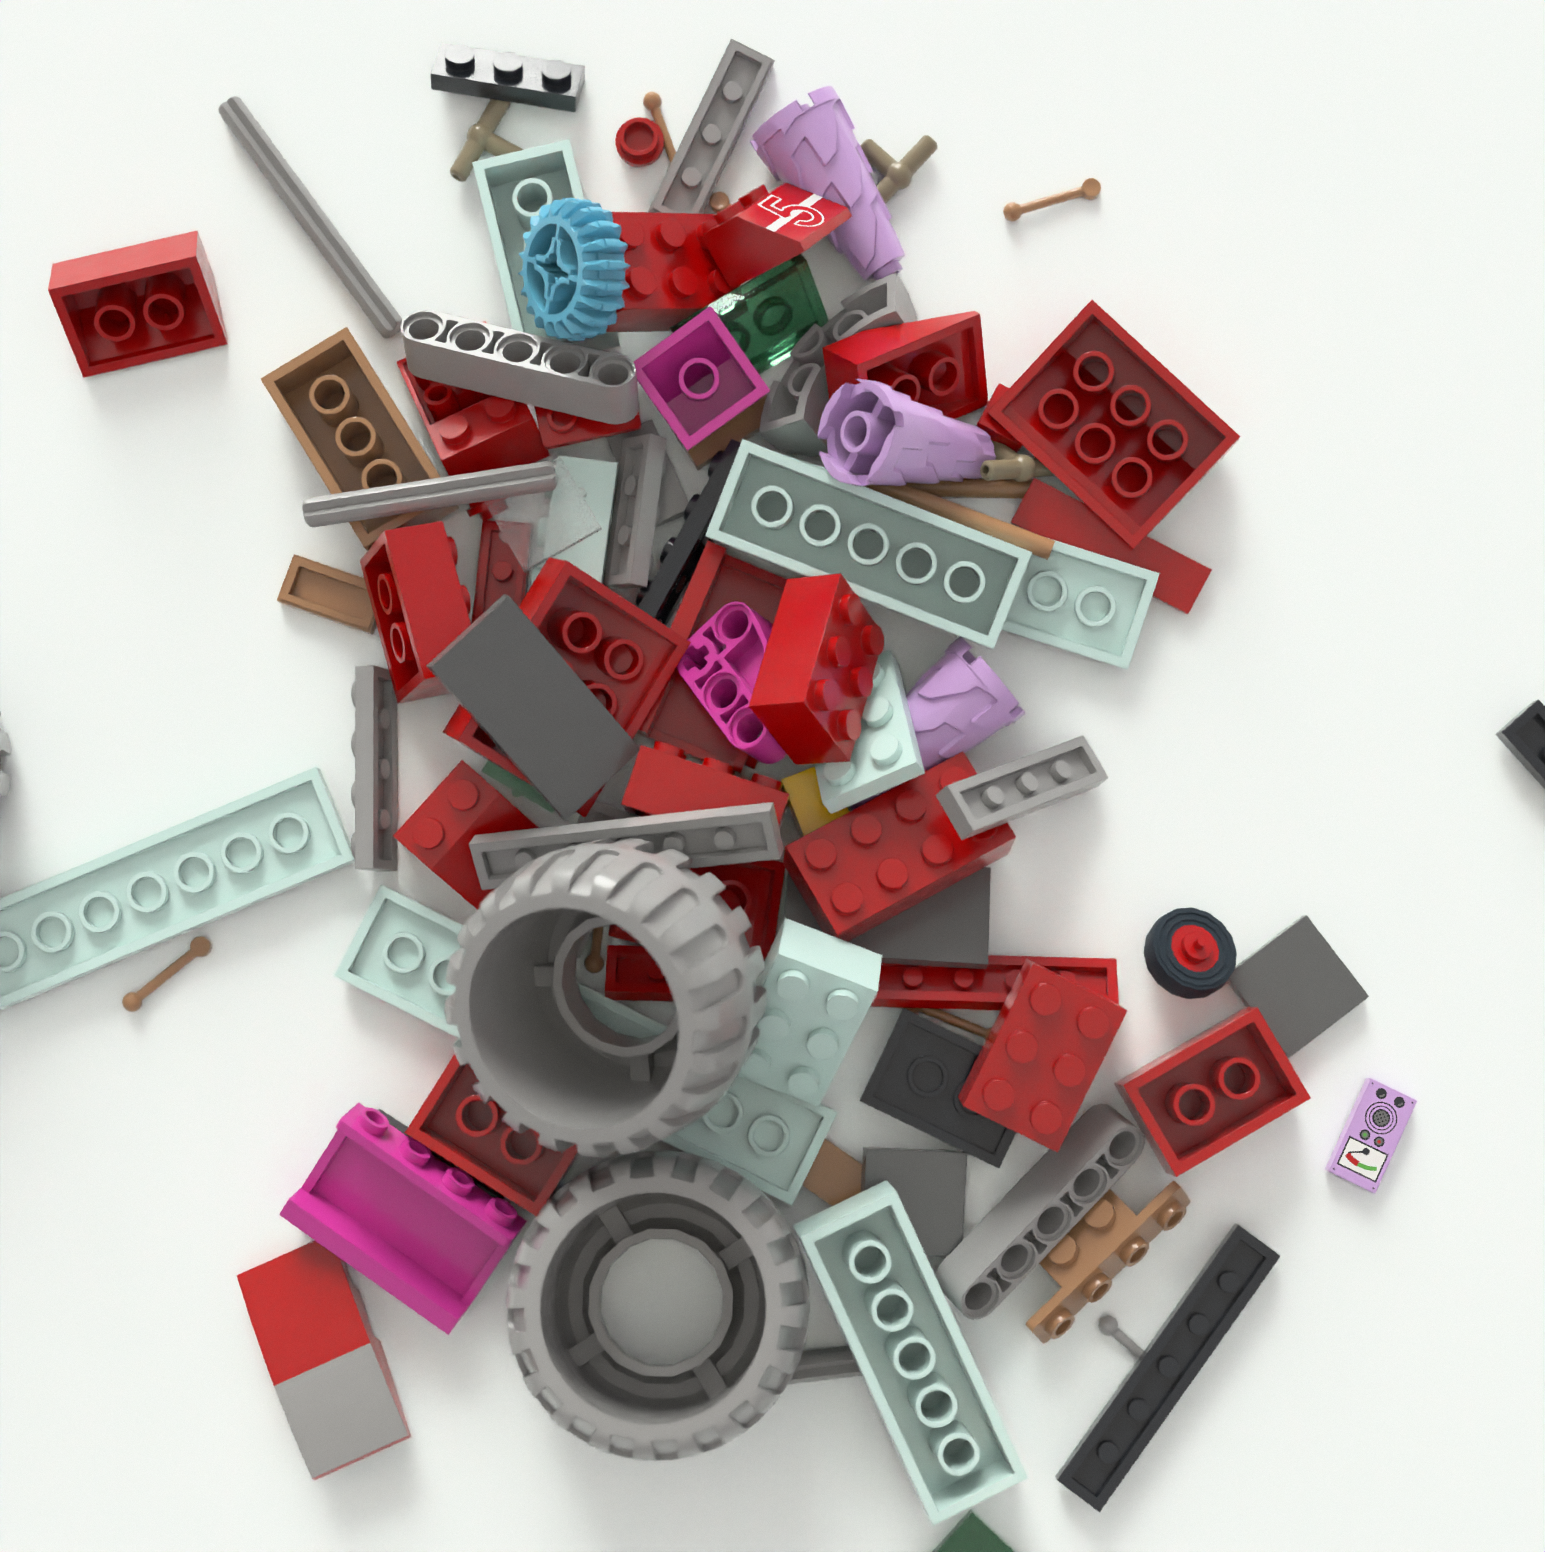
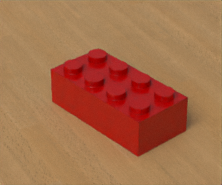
M964 751L930 768L924 774L902 783L785 846L783 865L823 933L848 942L1009 854L1016 835L1008 822L961 840L936 797V794L947 785L977 775Z

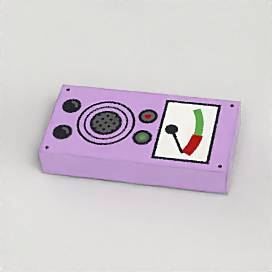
M1366 1078L1325 1167V1171L1376 1194L1417 1100L1372 1078Z

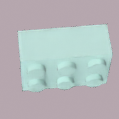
M785 918L764 961L765 969L756 979V986L764 987L767 990L765 1014L756 1025L760 1029L759 1039L752 1054L737 1076L819 1107L878 992L882 955Z

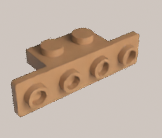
M1176 1181L1170 1182L1137 1215L1109 1189L1039 1263L1041 1267L1061 1287L1025 1324L1043 1344L1047 1343L1051 1338L1057 1339L1064 1335L1072 1327L1075 1321L1074 1316L1088 1302L1094 1303L1100 1300L1111 1288L1112 1279L1125 1266L1131 1267L1137 1264L1147 1254L1149 1243L1160 1232L1171 1230L1181 1222L1186 1214V1207L1191 1202L1183 1188Z

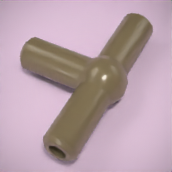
M491 99L478 122L468 129L467 141L449 170L450 175L455 180L465 182L473 170L472 162L478 161L483 151L493 156H500L524 150L494 134L508 110L510 102Z
M924 135L897 162L872 139H866L860 145L868 162L884 176L876 186L885 204L899 190L909 186L912 176L938 149L936 141L931 136Z
M992 441L996 455L995 460L984 461L980 468L982 478L987 481L1014 479L1018 482H1026L1032 477L1055 476L1037 458L1019 454L1010 447Z

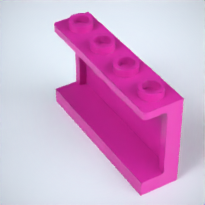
M358 1102L340 1118L336 1125L337 1131L302 1187L288 1199L279 1215L449 1335L484 1287L527 1223V1220L519 1216L516 1209L509 1202L493 1197L475 1185L468 1173L459 1168L448 1166L434 1156L428 1147L412 1137H407L390 1125L387 1117L380 1111L365 1107Z

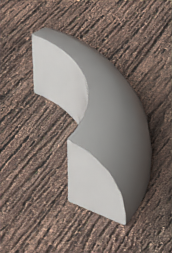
M897 273L881 278L840 302L844 307L842 311L831 318L823 327L814 324L789 354L794 360L785 372L781 382L773 380L770 392L765 400L760 422V435L775 448L793 455L817 456L820 455L819 451L828 453L827 440L818 438L820 419L829 401L822 347L863 330L918 321L910 295Z

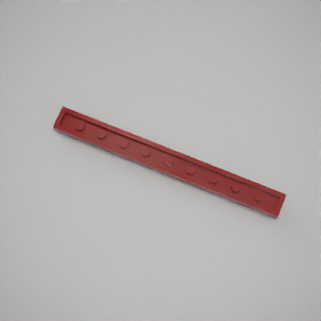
M607 946L605 997L612 1000L674 1002L666 977L644 946ZM988 955L987 969L881 963L878 992L870 1007L1001 1010L1026 958L1119 1004L1117 959Z

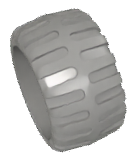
M629 838L614 843L611 839H598L549 852L530 861L493 890L481 902L480 908L466 920L457 938L461 948L450 956L447 967L446 981L455 986V992L445 1000L447 1024L457 1025L460 1039L453 1044V1049L460 1066L469 1062L479 1080L472 1087L485 1103L494 1099L507 1112L502 1120L508 1126L519 1133H523L529 1128L540 1133L539 1144L556 1151H564L577 1144V1151L580 1156L606 1157L616 1150L620 1154L626 1155L646 1149L656 1142L681 1131L702 1118L719 1102L734 1082L758 1042L760 1029L756 1025L765 1014L767 990L764 987L756 986V979L764 971L765 967L760 946L749 947L744 934L751 927V923L741 906L733 911L719 895L726 887L712 873L708 872L702 876L696 875L689 870L692 859L673 849L654 854V843ZM612 924L619 925L648 950L661 968L673 994L677 1010L667 1029L661 1034L637 1038L617 1033L596 1019L582 999L575 975L577 952L587 933L594 928Z
M670 1150L642 1151L621 1155L601 1162L578 1174L546 1202L530 1224L517 1250L508 1284L506 1309L509 1343L513 1356L515 1355L522 1372V1379L532 1396L537 1398L542 1407L550 1414L549 1417L558 1426L588 1443L587 1445L606 1453L643 1461L676 1460L697 1456L717 1449L736 1439L759 1422L776 1404L790 1383L800 1362L808 1332L810 1289L806 1266L798 1242L780 1211L755 1184L735 1170L705 1157ZM650 1239L677 1240L697 1249L714 1267L723 1291L722 1318L712 1340L696 1355L674 1364H650L625 1353L609 1335L601 1313L602 1286L612 1264L630 1247Z

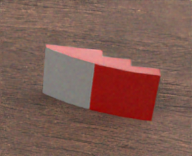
M312 1241L236 1275L270 1378L313 1480L320 1479L412 1437L381 1341L373 1334L360 1290L352 1284L345 1261L318 1242Z

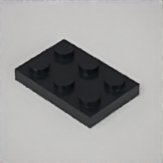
M902 1008L859 1101L997 1168H1000L1016 1134L1015 1131L964 1107L958 1098L983 1046Z

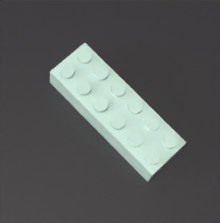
M742 439L705 535L710 539L807 577L841 573L854 593L860 598L990 649H994L1032 555V552L867 487L842 483L826 471Z
M885 1180L794 1224L795 1232L932 1525L934 1526L1028 1479L897 1191L891 1184Z

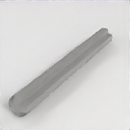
M543 461L310 497L303 500L302 510L306 524L314 528L553 491L556 489L557 480L552 462Z

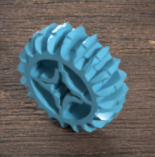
M579 198L553 200L552 204L541 206L539 215L531 217V231L523 233L526 246L525 250L519 253L523 259V270L518 273L523 277L524 281L521 295L528 298L527 313L535 315L536 327L545 329L547 336H553L557 339H568V341H584L585 338H593L597 335L605 334L608 325L615 324L617 321L616 310L623 308L625 305L622 292L624 289L629 288L628 283L625 281V270L631 266L625 263L624 253L628 244L621 242L619 239L622 228L621 225L613 223L612 211L602 209L600 203Z

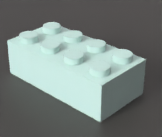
M570 139L472 162L512 329L597 350L620 346L617 332H606L593 338H585L584 341H568V339H557L553 336H547L545 329L536 327L535 315L527 313L528 298L521 295L524 281L523 277L518 273L523 270V259L519 253L525 250L526 244L523 233L531 231V217L538 216L541 206L550 205L553 200H562V198L584 199Z

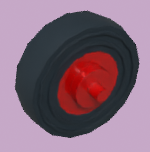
M1189 907L1176 908L1160 917L1154 923L1145 938L1143 954L1147 969L1158 985L1172 995L1186 999H1197L1213 994L1227 983L1235 970L1237 951L1233 937L1220 920L1209 912Z

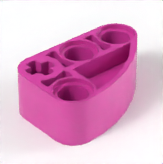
M735 601L719 609L688 639L691 643L676 667L679 674L730 743L761 763L773 764L782 760L787 754L749 708L750 699L773 624L745 603Z

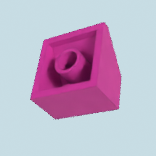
M711 306L633 362L636 368L637 381L687 452L770 392L766 383Z

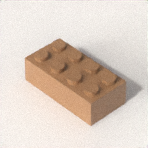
M348 327L343 328L260 378L331 494L440 478L437 470ZM459 506L349 522L364 548L368 551L384 530L438 522L459 509Z

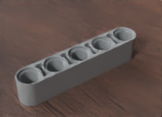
M432 310L415 311L407 315L401 322L400 329L408 369L419 378L608 424L626 423L638 413L639 398L636 368L634 363L625 356Z
M1100 1103L1089 1108L1070 1127L1058 1153L1049 1149L942 1261L935 1276L943 1294L965 1317L971 1320H979L992 1313L1137 1161L1145 1146V1137L1142 1131L1108 1104Z

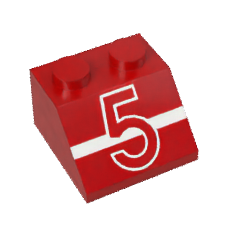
M787 182L769 192L765 185L762 184L738 198L739 201L713 215L717 225L702 234L701 237L730 289H733L805 252L851 218L852 215L847 207Z

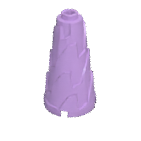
M833 86L821 87L807 94L812 100L813 106L810 107L809 104L800 105L796 99L763 123L752 135L754 140H750V143L777 182L780 180L783 184L787 182L849 209L852 217L826 237L839 254L844 253L848 261L865 281L873 278L877 281L891 274H898L903 270L899 261L905 256V253L889 221L892 219V215L870 175L873 170L852 131L855 127Z
M857 379L861 383L856 385L850 383L843 384L829 399L820 419L818 438L827 440L828 453L819 451L825 469L836 480L854 486L906 485V483L936 484L939 481L963 482V478H981L980 468L982 463L987 460H995L996 458L991 437L981 428L944 416L941 410L914 402L910 396L894 391L891 386L877 381Z
M958 637L944 651L945 654L921 676L906 695L924 771L962 751L964 753L970 751L1004 726L1007 727L1011 723L1014 724L1026 714L1018 706L1019 702L982 657L979 656L976 659L969 651L972 647L962 637ZM897 786L851 805V808L854 810Z

